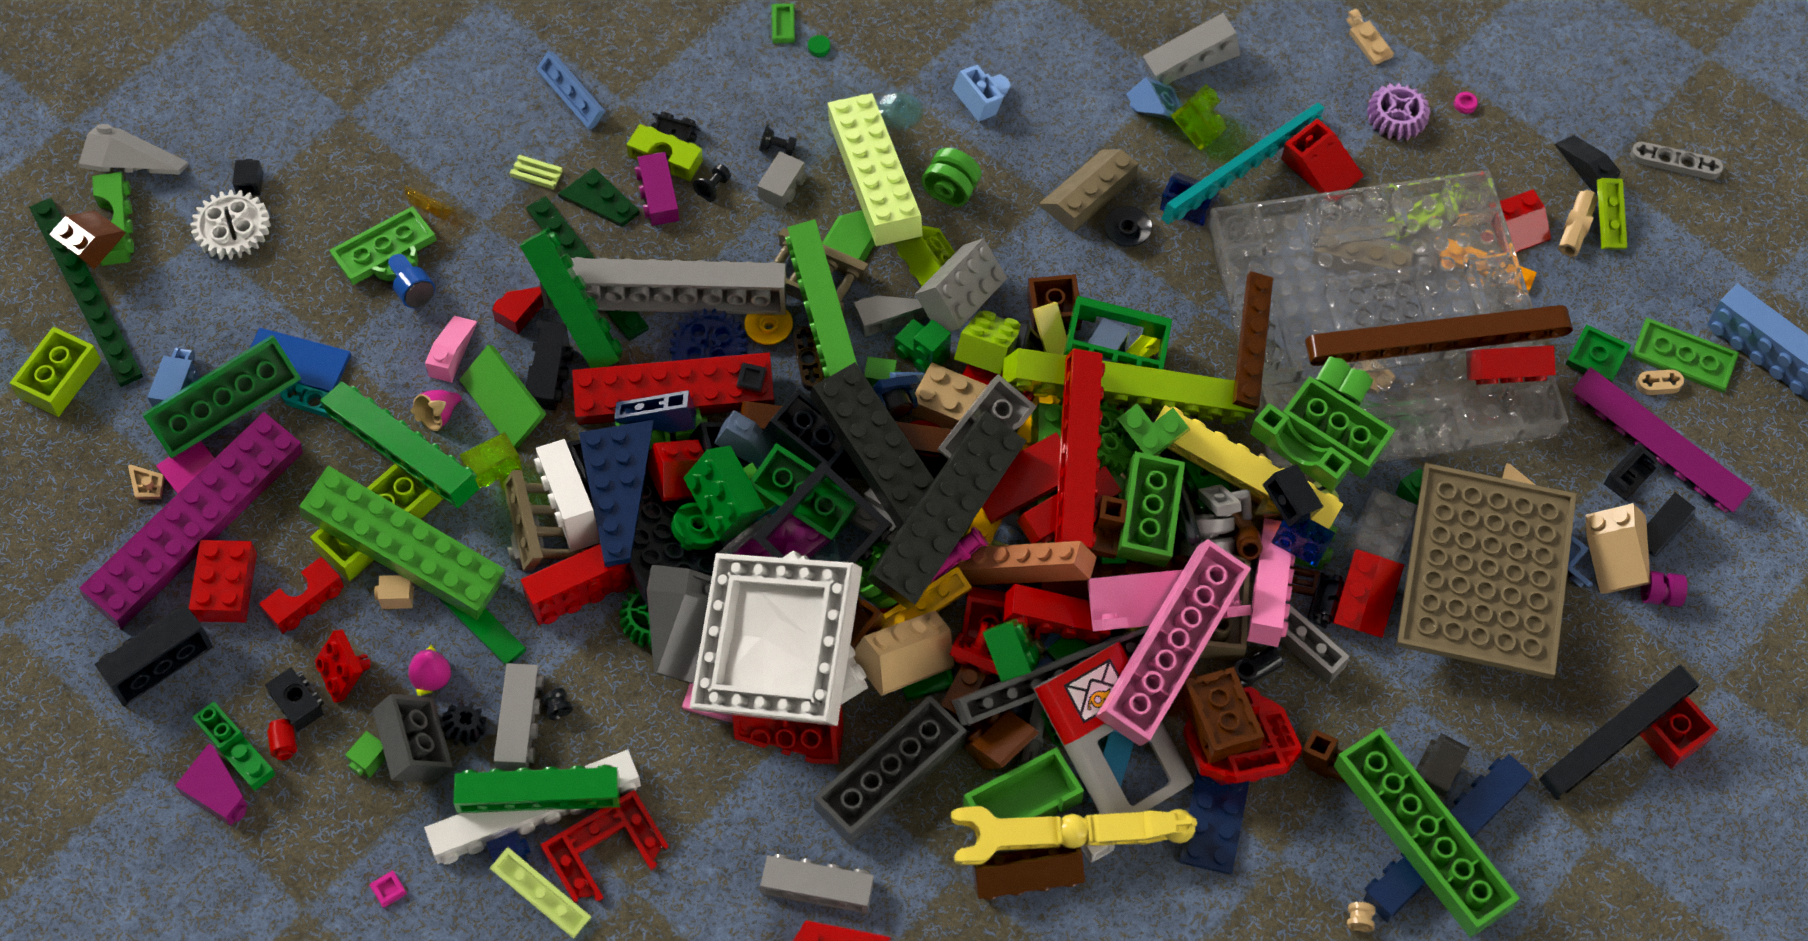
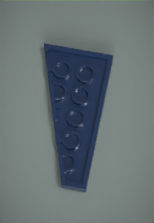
M654 420L579 432L605 567L631 563Z

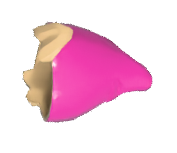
M445 390L425 391L414 399L413 407L410 411L417 422L421 421L428 429L438 431L449 421L454 407L462 401V397L458 393Z

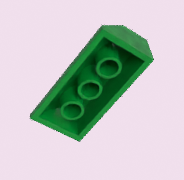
M776 443L750 482L755 491L781 507L815 468ZM826 477L792 515L832 541L850 523L860 506Z

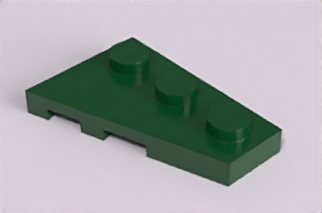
M594 167L558 193L559 198L565 201L568 200L582 209H587L620 227H623L640 214L639 209Z

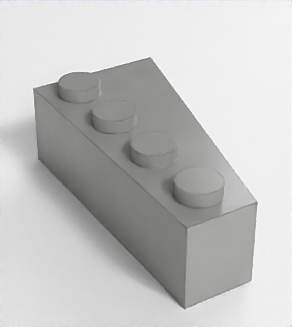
M1224 13L1143 55L1145 67L1154 80L1169 84L1184 76L1240 56L1237 33Z

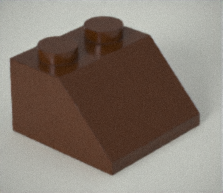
M92 210L65 216L49 235L95 270L126 232L97 211Z
M962 664L941 706L960 723L952 700L997 682L988 674L982 673L970 665ZM985 718L970 725L962 726L972 732L978 727L982 728L988 722Z
M1005 710L986 718L988 723L982 728L978 727L973 730L967 737L969 740L963 746L983 770L1003 768L1039 732L1010 710Z

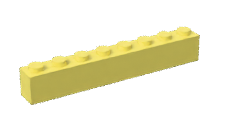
M1166 405L1163 407L1156 420L1174 408L1190 429V431L1168 447L1169 450L1239 489L1249 490L1252 496L1277 509L1262 484L1275 472L1285 468L1280 469L1272 465L1268 458L1252 454L1249 448L1242 444H1234L1223 433L1207 429L1203 422L1187 418L1178 408H1169ZM1309 482L1324 507L1311 519L1302 522V524L1326 536L1343 503L1339 502V498L1331 493L1325 494L1319 491L1316 485Z

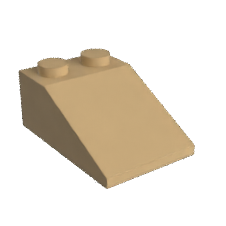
M1634 503L1586 514L1587 541L1600 593L1607 594L1651 584L1646 515Z

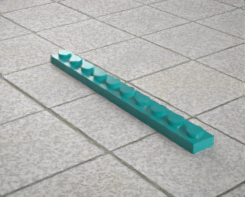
M1317 102L1167 203L1162 220L1168 225L1176 219L1181 220L1188 211L1197 209L1207 198L1212 199L1219 190L1228 188L1234 180L1243 178L1250 169L1259 167L1268 157L1272 158L1278 150L1284 148V144L1314 120L1318 118L1322 122L1323 118L1321 116L1325 107Z

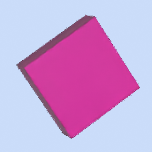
M393 870L369 884L383 908L407 894Z

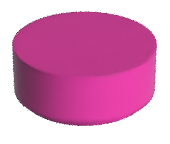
M1470 92L1459 93L1454 101L1455 109L1463 114L1474 112L1478 105L1477 97Z

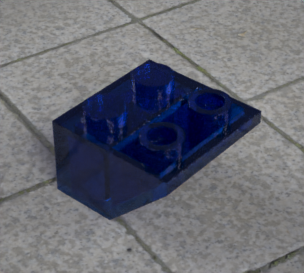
M1179 172L1173 174L1162 194L1160 210L1164 211L1168 202L1200 180ZM1220 190L1212 199L1207 198L1197 209L1188 211L1183 219L1204 226Z

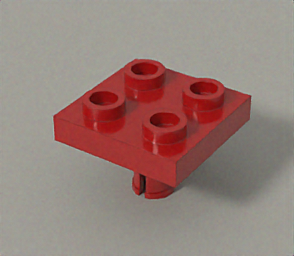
M981 623L976 639L959 632L949 655L953 656L954 660L961 664L968 665L970 663L977 666L978 670L982 673L998 675L983 635L989 623Z
M343 629L332 632L314 661L316 669L320 672L326 690L330 693L334 703L344 701L363 671H367L370 668V659H365L368 658V655H355Z

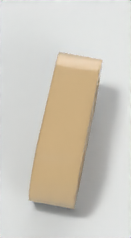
M1676 370L1646 371L1639 375L1636 381V388L1644 395L1673 394L1680 391L1684 383V377ZM1671 378L1673 382H1676V384L1672 385V383L1667 382V380ZM1645 379L1649 383H1653L1651 387H1648L1647 383H1643Z

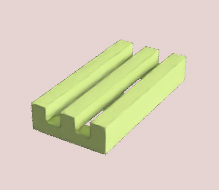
M518 155V161L514 163V169H511L510 177L554 190L563 172L562 167ZM519 170L525 171V172H528V173H532V174L537 175V176H542V177H545V178H548V179H552V181H549V180H546V179H543V178H539V177H536V176H533V175H529V174H526V173H523V172H519Z

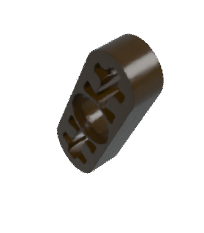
M802 326L794 331L793 343L802 386L806 390L811 391L814 385L823 381V372L811 328ZM801 335H806L808 347L803 348ZM805 355H812L815 358L814 362L809 364L804 363L801 359ZM810 370H813V375L816 379L815 383H811L809 380Z

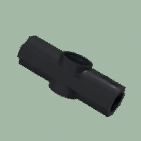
M1269 646L1249 658L1238 660L1233 667L1242 687L1247 688L1251 687L1257 680L1283 667L1284 662L1279 651ZM1246 671L1250 676H1242L1239 672Z

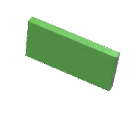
M1646 317L1631 358L1661 370H1676L1687 380L1725 393L1739 352Z
M487 345L459 379L511 449H517L547 415L493 345Z

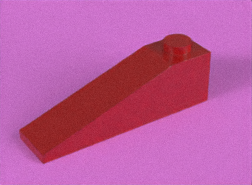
M842 704L840 706L837 726L732 715L734 738L736 740L762 748L773 745L782 748L781 754L790 756L791 752L806 756L805 761L812 764L840 763L844 731Z

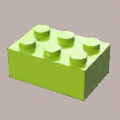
M979 311L961 332L954 359L1001 375L1004 358L1015 351L1021 324L1012 318L1003 319L997 317L991 311Z
M52 327L9 384L19 399L59 417L102 360L94 345L56 327Z

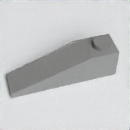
M99 124L87 134L79 161V168L110 172V167L125 168V172L128 173L147 169L148 173L180 174L188 166L187 161L122 129L112 128L108 124Z
M998 374L989 382L937 450L949 459L975 420L985 410L1014 431L1024 424L1037 406Z

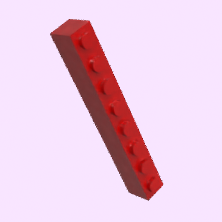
M1073 348L1065 359L1055 542L1081 541L1090 550L1096 542L1093 523L1097 518V508L1094 507L1099 490V484L1096 483V474L1100 468L1097 450L1101 445V435L1098 434L1103 417V412L1100 410V402L1104 395L1101 378L1105 373V363L1102 362L1103 353Z

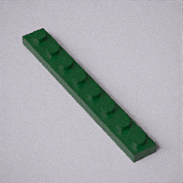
M546 196L526 206V211L542 231L550 228L551 232L557 233L561 240L560 247L564 254H569L571 258L595 259ZM604 310L628 341L649 330V326L637 311Z

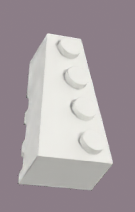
M565 439L537 447L538 458L534 459L535 467L538 474L543 473L541 477L543 488L545 491L549 490L550 494L547 496L552 509H556L554 513L558 526L563 529L570 551L573 552L600 543L593 508Z

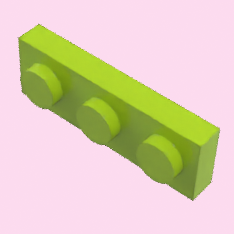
M1601 178L1597 180L1601 249L1624 250L1627 248L1623 179Z

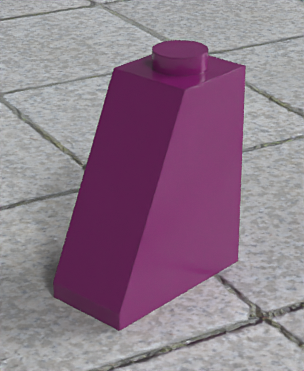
M208 744L175 787L180 795L229 826H232L235 821L238 822L244 817L248 805L215 748Z

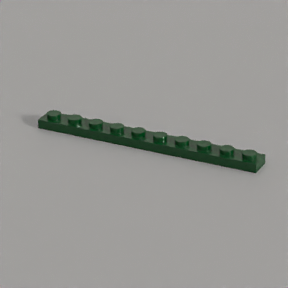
M50 197L29 206L120 388L143 378L86 264L49 235L62 220L52 198Z

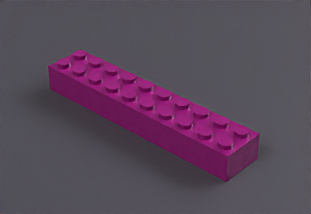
M263 412L79 588L83 598L121 630L198 555L200 540H214L303 454L301 442L268 414Z

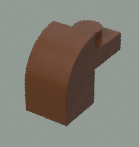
M1102 495L1096 507L1097 518L1093 523L1096 542L1090 551L1094 555L1110 559L1116 558L1120 531L1125 524L1128 500Z
M1314 729L1302 750L1304 763L1310 770L1326 779L1330 776L1347 784L1334 768L1338 755L1343 752L1338 749V739Z

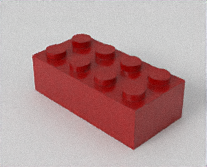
M600 544L520 579L526 602L538 626L543 623L546 625L551 624L559 616L567 612L568 614L576 613L583 605L590 602L598 603L605 598V595L614 591L616 593L622 592L632 584L631 575L626 567L627 564L611 567L604 566Z

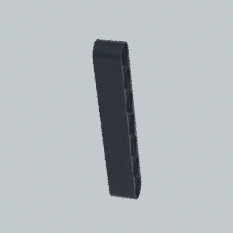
M1678 665L1547 770L1539 778V781L1556 800H1559V797L1564 792L1567 794L1692 694L1700 684L1682 665Z

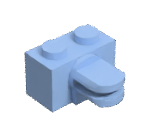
M978 65L959 71L952 90L979 122L997 114L1002 100L1010 88V82L1001 74L991 77L989 74H985Z

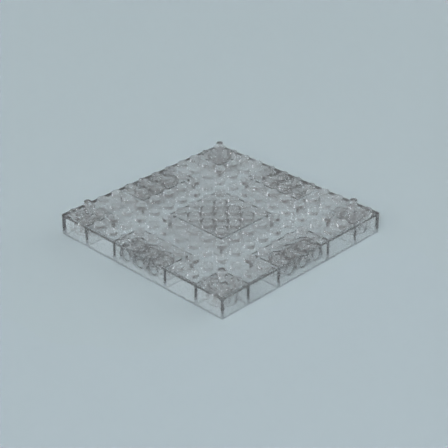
M1490 170L1211 208L1207 224L1238 344L1248 273L1252 271L1273 277L1260 405L1256 409L1257 416L1268 403L1283 412L1309 376L1314 379L1317 378L1323 366H1312L1310 364L1305 339L1311 335L1533 308ZM1543 339L1347 363L1353 369L1366 371L1374 380L1359 407L1395 429L1390 444L1375 464L1562 436L1569 424V420L1554 375L1547 376V381L1524 382L1523 377V382L1500 384V379H1498L1499 384L1476 385V380H1467L1466 351L1545 346ZM1265 445L1267 457L1272 462V465L1280 469L1293 466L1292 463Z

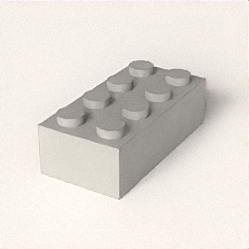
M983 238L963 245L915 293V296L930 320L933 319L948 331H953L961 328L1004 283L1007 277Z

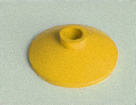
M787 309L786 315L747 314L744 322L745 331L749 338L756 343L774 345L784 341L790 335L793 328V319ZM767 326L773 327L772 329H765Z

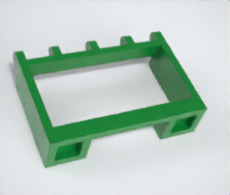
M1077 296L1072 310L1063 355H1068L1075 348L1103 353V357L1111 359V362L1117 363V361L1134 364L1135 366L1163 370L1172 319ZM1097 316L1143 327L1142 335L1161 339L1158 358L1154 360L1073 340L1077 319L1095 323Z

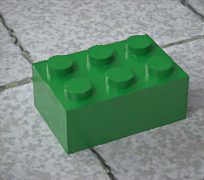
M731 445L707 449L683 478L717 541L740 537L765 509Z

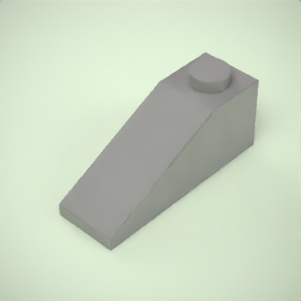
M874 296L862 298L854 303V315L864 337L908 324L912 319L917 321L928 317L918 299Z

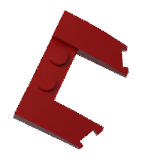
M635 790L620 798V807L602 808L540 844L542 852L574 903H578V898L595 896V902L604 899L579 855L622 829H625L651 871L657 866L654 859L661 848L668 849V844Z

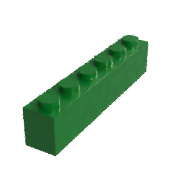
M547 228L524 240L520 244V248L590 368L608 367L618 362L622 357V346L616 338L613 339L609 332L611 328L608 321L604 317H600L595 299L592 296L589 297L585 291L586 284L583 278L574 272L572 268L574 266L569 254H564L560 247L561 240L557 233L551 232L550 228Z
M607 764L599 765L597 768H586L578 765L572 766L570 769L545 767L543 770H532L530 768H518L516 771L491 769L489 772L464 770L462 773H455L453 804L457 814L620 807V776L618 767Z

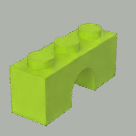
M639 124L627 143L628 157L638 160L639 156L665 152L666 155L670 156L668 160L670 174L687 181H691L703 162L702 148H699L696 144L679 140L673 135L659 132L650 126L647 127Z

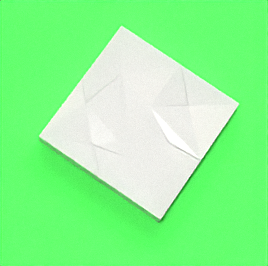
M716 553L690 708L702 712L837 726L862 567L854 563Z

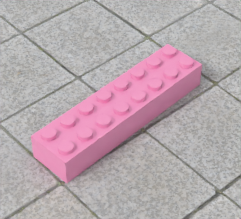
M1209 539L1197 546L1096 717L1138 746L1149 742L1251 568Z

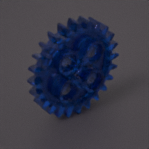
M704 308L703 315H699L695 310L694 318L685 315L686 323L678 322L680 330L673 329L672 331L676 338H670L669 340L673 346L669 348L670 354L674 355L671 359L672 361L689 360V356L693 353L701 355L698 359L706 358L705 348H708L711 327L714 330L711 336L712 346L709 347V358L748 354V349L745 348L749 345L748 339H745L746 331L740 330L742 328L741 322L734 324L735 317L733 315L726 319V311H723L719 316L717 315L716 308L713 309L711 314H708L706 308ZM697 331L705 332L701 337L693 336ZM721 334L729 335L725 340L717 339Z

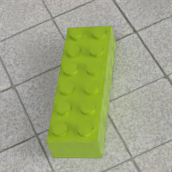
M396 464L391 466L367 487L369 490L419 519H422L443 500L442 497ZM321 528L310 537L316 552L348 581L353 580L374 561V559Z

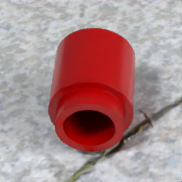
M277 719L270 722L267 730L270 755L277 758V760L292 758L293 754L297 752L293 725L290 724L288 719Z

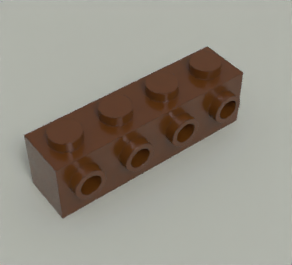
M1062 844L1059 847L1026 849L994 854L984 864L972 865L974 887L978 899L993 900L1003 895L1018 896L1028 891H1048L1053 887H1074L1079 883H1085L1081 848H1068Z

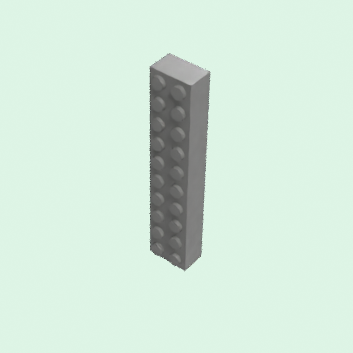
M571 258L574 264L572 268L576 275H580L586 284L584 289L588 296H592L597 302V310L786 315V263ZM539 280L545 309H556Z

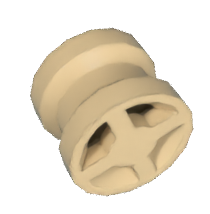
M1364 902L1350 903L1348 905L1350 918L1347 920V928L1362 932L1373 931L1375 923L1372 921V916L1375 915V906Z

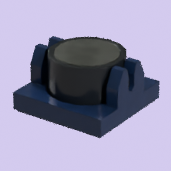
M917 375L880 379L872 387L895 421L911 414L912 409L918 407L917 397L913 391L920 383Z

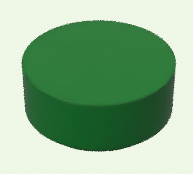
M823 35L811 37L808 41V52L814 57L826 56L830 52L829 39Z

